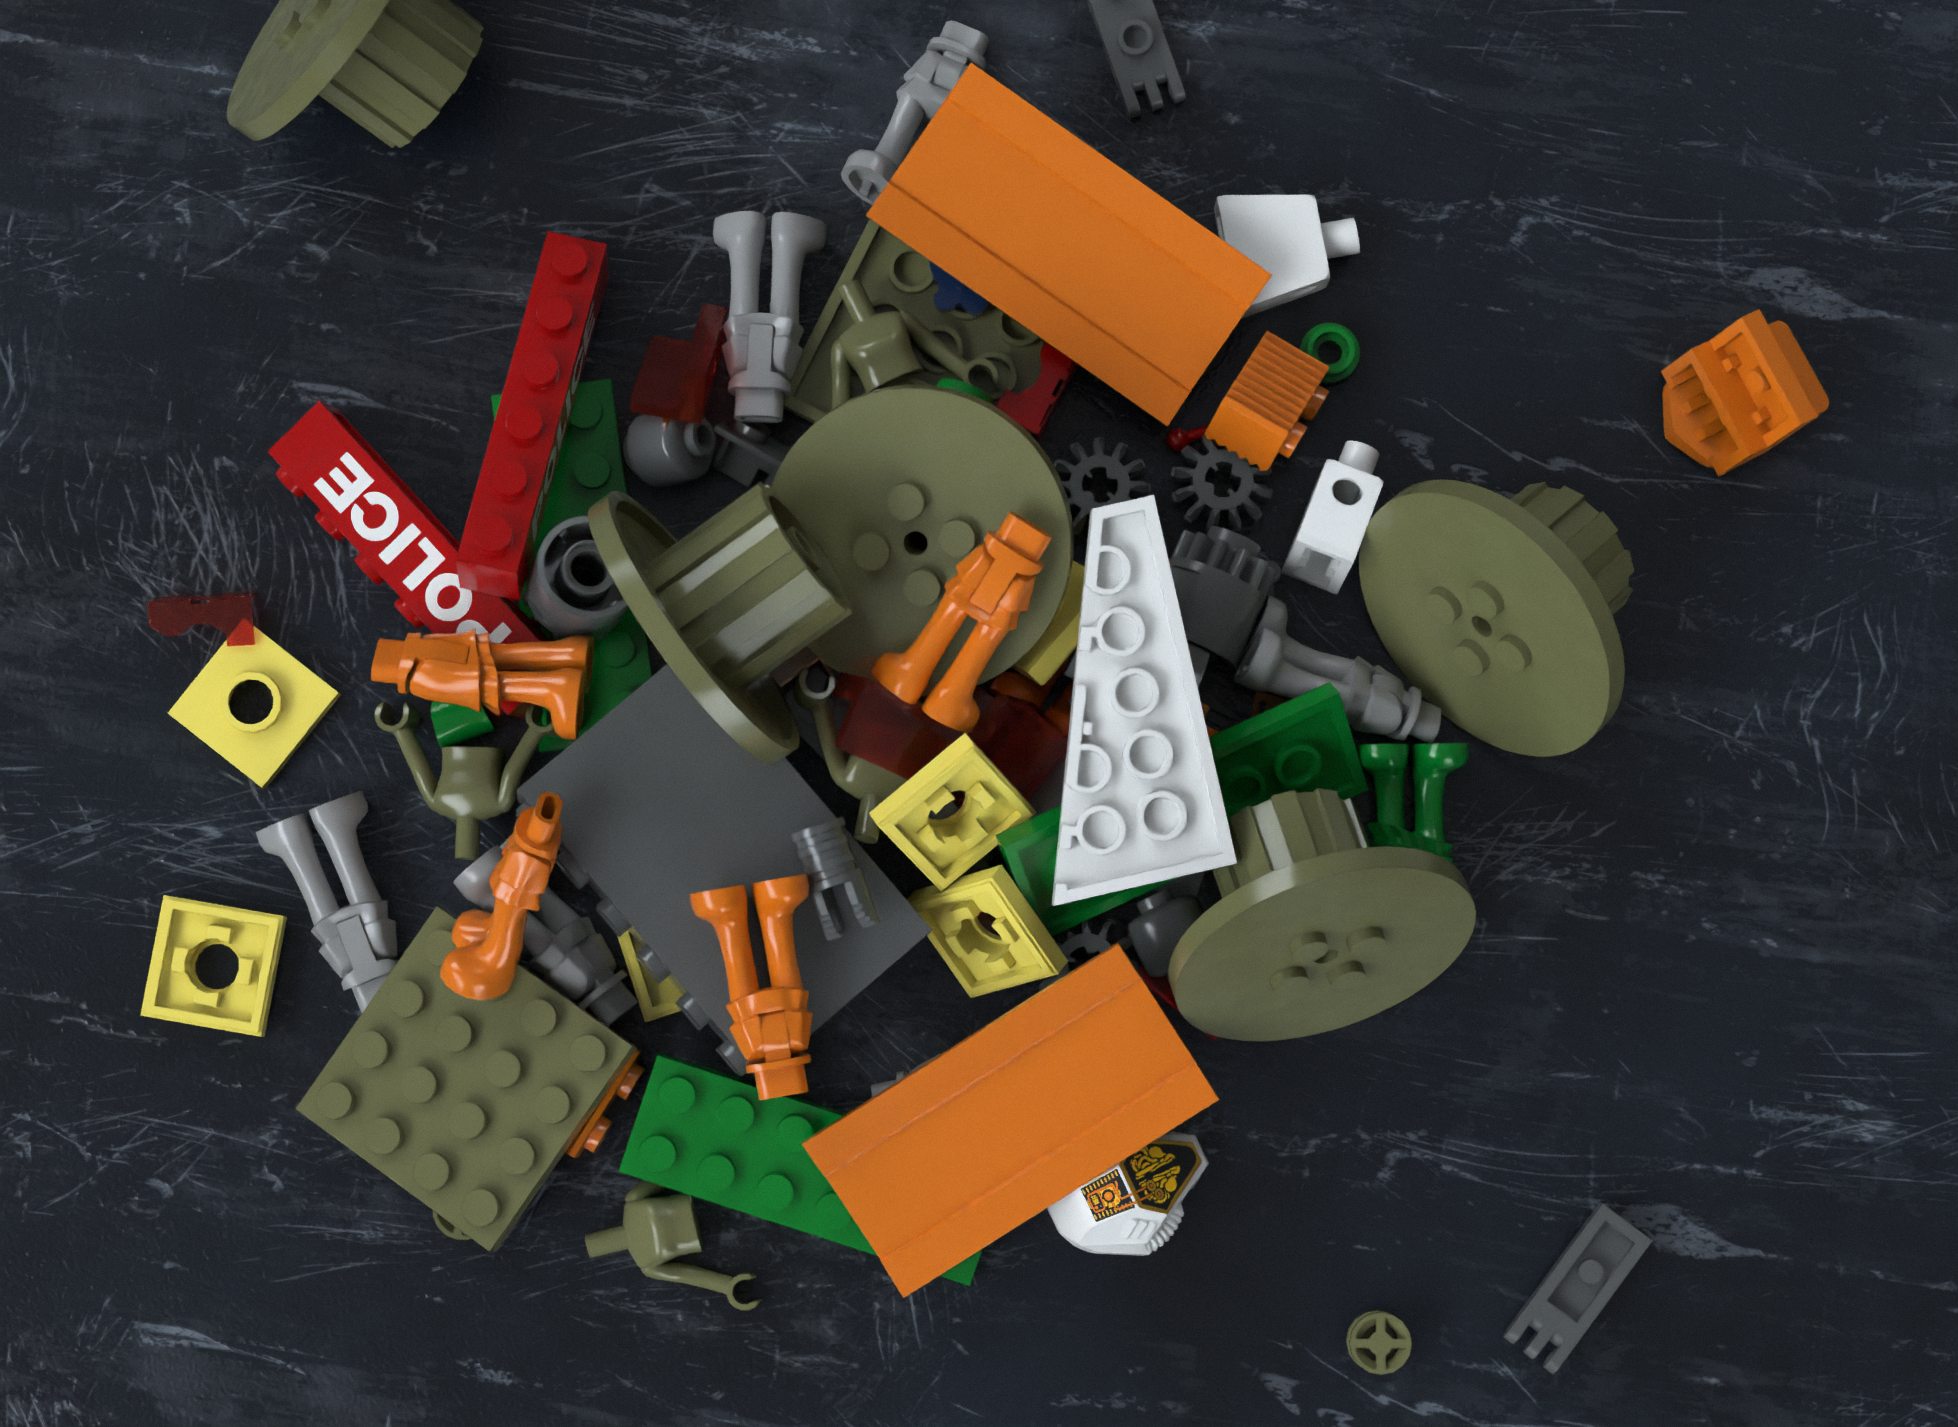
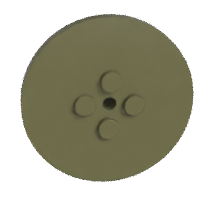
M280 0L256 38L239 71L227 106V121L251 140L259 141L273 135L287 125L319 95L391 148H394L395 145L401 148L410 143L413 137L422 129L427 128L440 113L441 108L450 96L456 92L467 75L466 72L473 58L478 54L483 40L480 37V33L484 27L451 0Z
M911 384L886 387L854 397L831 410L815 422L798 439L783 460L771 485V488L795 511L817 543L821 545L852 598L850 603L854 607L853 613L812 641L807 647L831 668L865 686L890 692L871 673V668L876 660L885 652L904 653L914 643L946 592L944 584L958 573L955 566L979 545L985 543L984 538L989 530L997 532L1010 511L1023 516L1048 532L1053 539L1040 558L1044 563V568L1039 574H1036L1028 611L1020 612L1017 628L1009 630L998 645L978 679L976 686L1000 675L1031 650L1050 625L1066 593L1074 556V531L1067 495L1060 477L1044 450L1023 426L994 405L971 394L951 388ZM969 615L966 617L933 671L928 685L921 696H928L944 676L977 624V620Z
M1428 480L1413 484L1403 489L1375 513L1366 527L1360 545L1359 575L1365 604L1372 623L1389 655L1409 682L1421 690L1422 696L1430 704L1441 708V714L1466 732L1490 745L1513 753L1535 757L1557 756L1578 749L1610 721L1618 708L1624 687L1625 666L1623 649L1612 615L1626 604L1633 591L1628 584L1629 576L1634 572L1630 551L1624 550L1616 534L1618 531L1617 527L1604 511L1599 513L1584 501V495L1566 486H1563L1561 489L1548 487L1546 482L1529 484L1518 494L1508 499L1489 489L1456 480Z
M760 481L678 541L646 508L625 493L611 491L593 504L588 510V522L596 547L610 576L649 639L689 692L731 738L757 759L768 764H776L799 747L800 738L795 718L781 687L769 673L852 614L854 607L850 603L852 598L834 569L833 563L795 511L781 499L773 488L768 484L764 486Z
M1317 788L1314 792L1296 793L1295 790L1272 795L1270 800L1251 807L1248 805L1229 818L1230 823L1228 825L1237 864L1212 869L1222 899L1204 912L1183 934L1170 958L1168 976L1180 1013L1192 1026L1205 1033L1239 1041H1278L1316 1035L1374 1016L1409 998L1435 980L1456 960L1467 945L1476 923L1475 905L1462 873L1446 859L1433 853L1412 848L1371 847L1357 808L1350 798L1342 800L1338 797L1337 791Z

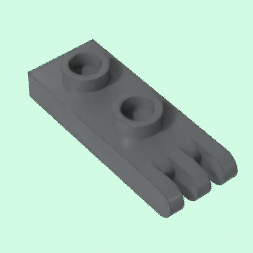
M1087 0L1128 118L1132 119L1141 115L1140 103L1135 95V92L1144 90L1151 111L1164 108L1157 86L1164 82L1167 84L1169 95L1174 104L1185 101L1184 87L1153 0Z
M1599 1203L1508 1326L1503 1337L1514 1344L1522 1337L1528 1326L1533 1328L1536 1332L1527 1342L1522 1352L1531 1359H1534L1546 1343L1550 1341L1555 1345V1348L1548 1354L1542 1367L1551 1374H1554L1646 1251L1652 1240L1606 1205Z

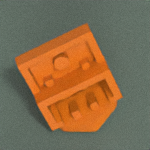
M1760 309L1742 316L1714 338L1691 348L1661 371L1666 380L1662 394L1665 438L1701 465L1714 468L1718 477L1767 452L1819 417L1818 415L1828 409L1829 406L1828 396L1789 326L1783 321H1775L1768 324Z

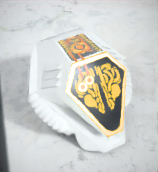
M1169 1131L1049 1206L1048 1212L1057 1231L1073 1246L1095 1254L1150 1255L1152 1251H1156L1158 1247L1163 1246L1164 1242L1169 1241V1237L1173 1236L1174 1231L1178 1229L1181 1217L1184 1216L1181 1203L1189 1190L1195 1186L1209 1163L1196 1135Z

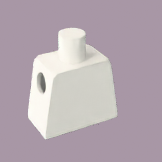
M1223 195L1216 198L1214 213L1219 238L1272 274V277L1242 318L1326 288L1330 280L1327 259L1360 253L1358 231L1354 218L1320 223L1317 202L1313 195Z
M1347 441L1338 461L1326 460L1281 571L1282 574L1333 594H1338L1354 563L1384 483L1379 477L1372 475L1379 458V452L1376 449L1362 442Z

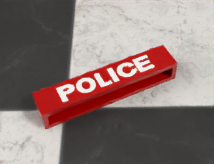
M547 231L456 557L460 588L518 601L521 600L609 277L607 244Z
M318 401L267 451L281 466L275 472L278 479L298 498H302L307 494L320 509L314 516L318 523L337 541L340 542L345 537L360 553L354 559L358 567L376 584L381 585L384 581L389 584L399 595V598L394 602L395 607L416 628L420 629L425 624L433 634L462 633L476 628L477 634L489 633L491 642L500 644L550 641L539 628L532 627L531 619L513 599L460 588L456 557L460 546L458 539L337 408ZM498 670V671H524V670ZM501 701V714H494L500 717L505 712L509 716L525 719L527 708L532 703Z

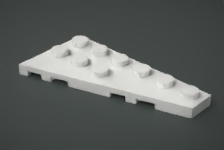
M1154 495L1090 510L1053 884V906L1237 864Z

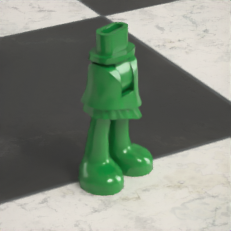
M1469 743L1410 745L1415 807V830L1413 833L1406 830L1404 818V772L1409 755L1408 744L1355 745L1361 767L1371 775L1375 790L1378 822H1365L1374 841H1369L1370 846L1418 849L1433 853L1452 863L1454 858L1449 856L1453 844L1445 842L1443 824L1444 782L1449 772L1464 766L1469 758Z

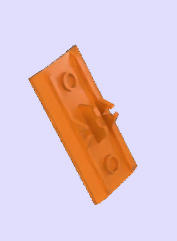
M970 63L865 215L1165 426L1170 424L1217 352L1272 277L1271 273L973 63Z
M1117 942L802 1141V1146L824 1177H826L880 1258L881 1263L902 1297L905 1298L1217 1102L1219 1097L1135 966Z

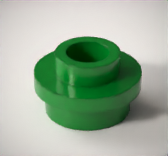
M1323 323L1313 327L1306 333L1300 345L1301 351L1330 367L1321 383L1333 384L1345 380L1354 372L1359 362L1360 347L1356 337L1348 328L1337 323ZM1326 344L1333 345L1340 352V360L1334 364H1326L1320 360L1318 349Z

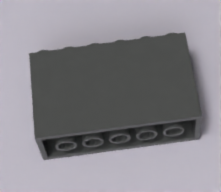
M666 664L517 789V801L521 805L515 810L517 812L516 817L518 818L523 810L535 807L539 795L543 792L554 793L562 799L563 807L559 818L562 826L559 847L561 853L556 857V864L578 890L587 883L601 898V901L596 905L598 914L618 937L627 930L642 947L635 956L641 965L658 984L667 977L683 995L675 1002L677 1007L698 1031L705 1025H709L723 1042L715 1051L732 1072L740 1078L746 1073L745 1065L749 1061L744 1058L729 1029L734 1021L726 1008L730 999L720 943L713 925L695 916L689 894L745 885L750 940L759 988L771 987L762 932L753 903L750 884L804 874L802 861L799 860L796 844L792 843L790 835L836 819V817L785 757L776 764H768L757 759L741 747L706 712L670 666ZM850 833V844L853 851L855 850L857 864L859 868H862L880 924L866 929L860 925L854 915L844 883L832 887L843 918L845 929L843 937L827 941L810 891L808 897L795 908L793 913V934L796 957L803 988L809 991L807 1010L813 1013L810 1035L932 931ZM749 1073L755 1080V1074Z

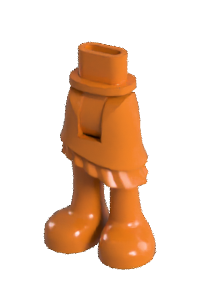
M475 628L462 633H435L423 635L422 637L420 632L408 633L405 641L379 638L372 663L371 680L397 684L398 692L402 694H407L410 689V692L417 697L440 703L460 705L477 712H481L483 705L500 715L501 701H517L539 705L549 710L552 725L557 735L562 739L577 740L581 732L584 694L589 692L593 673L594 637L574 635L557 641L500 644L491 642L489 633L477 634ZM498 670H524V671H498Z

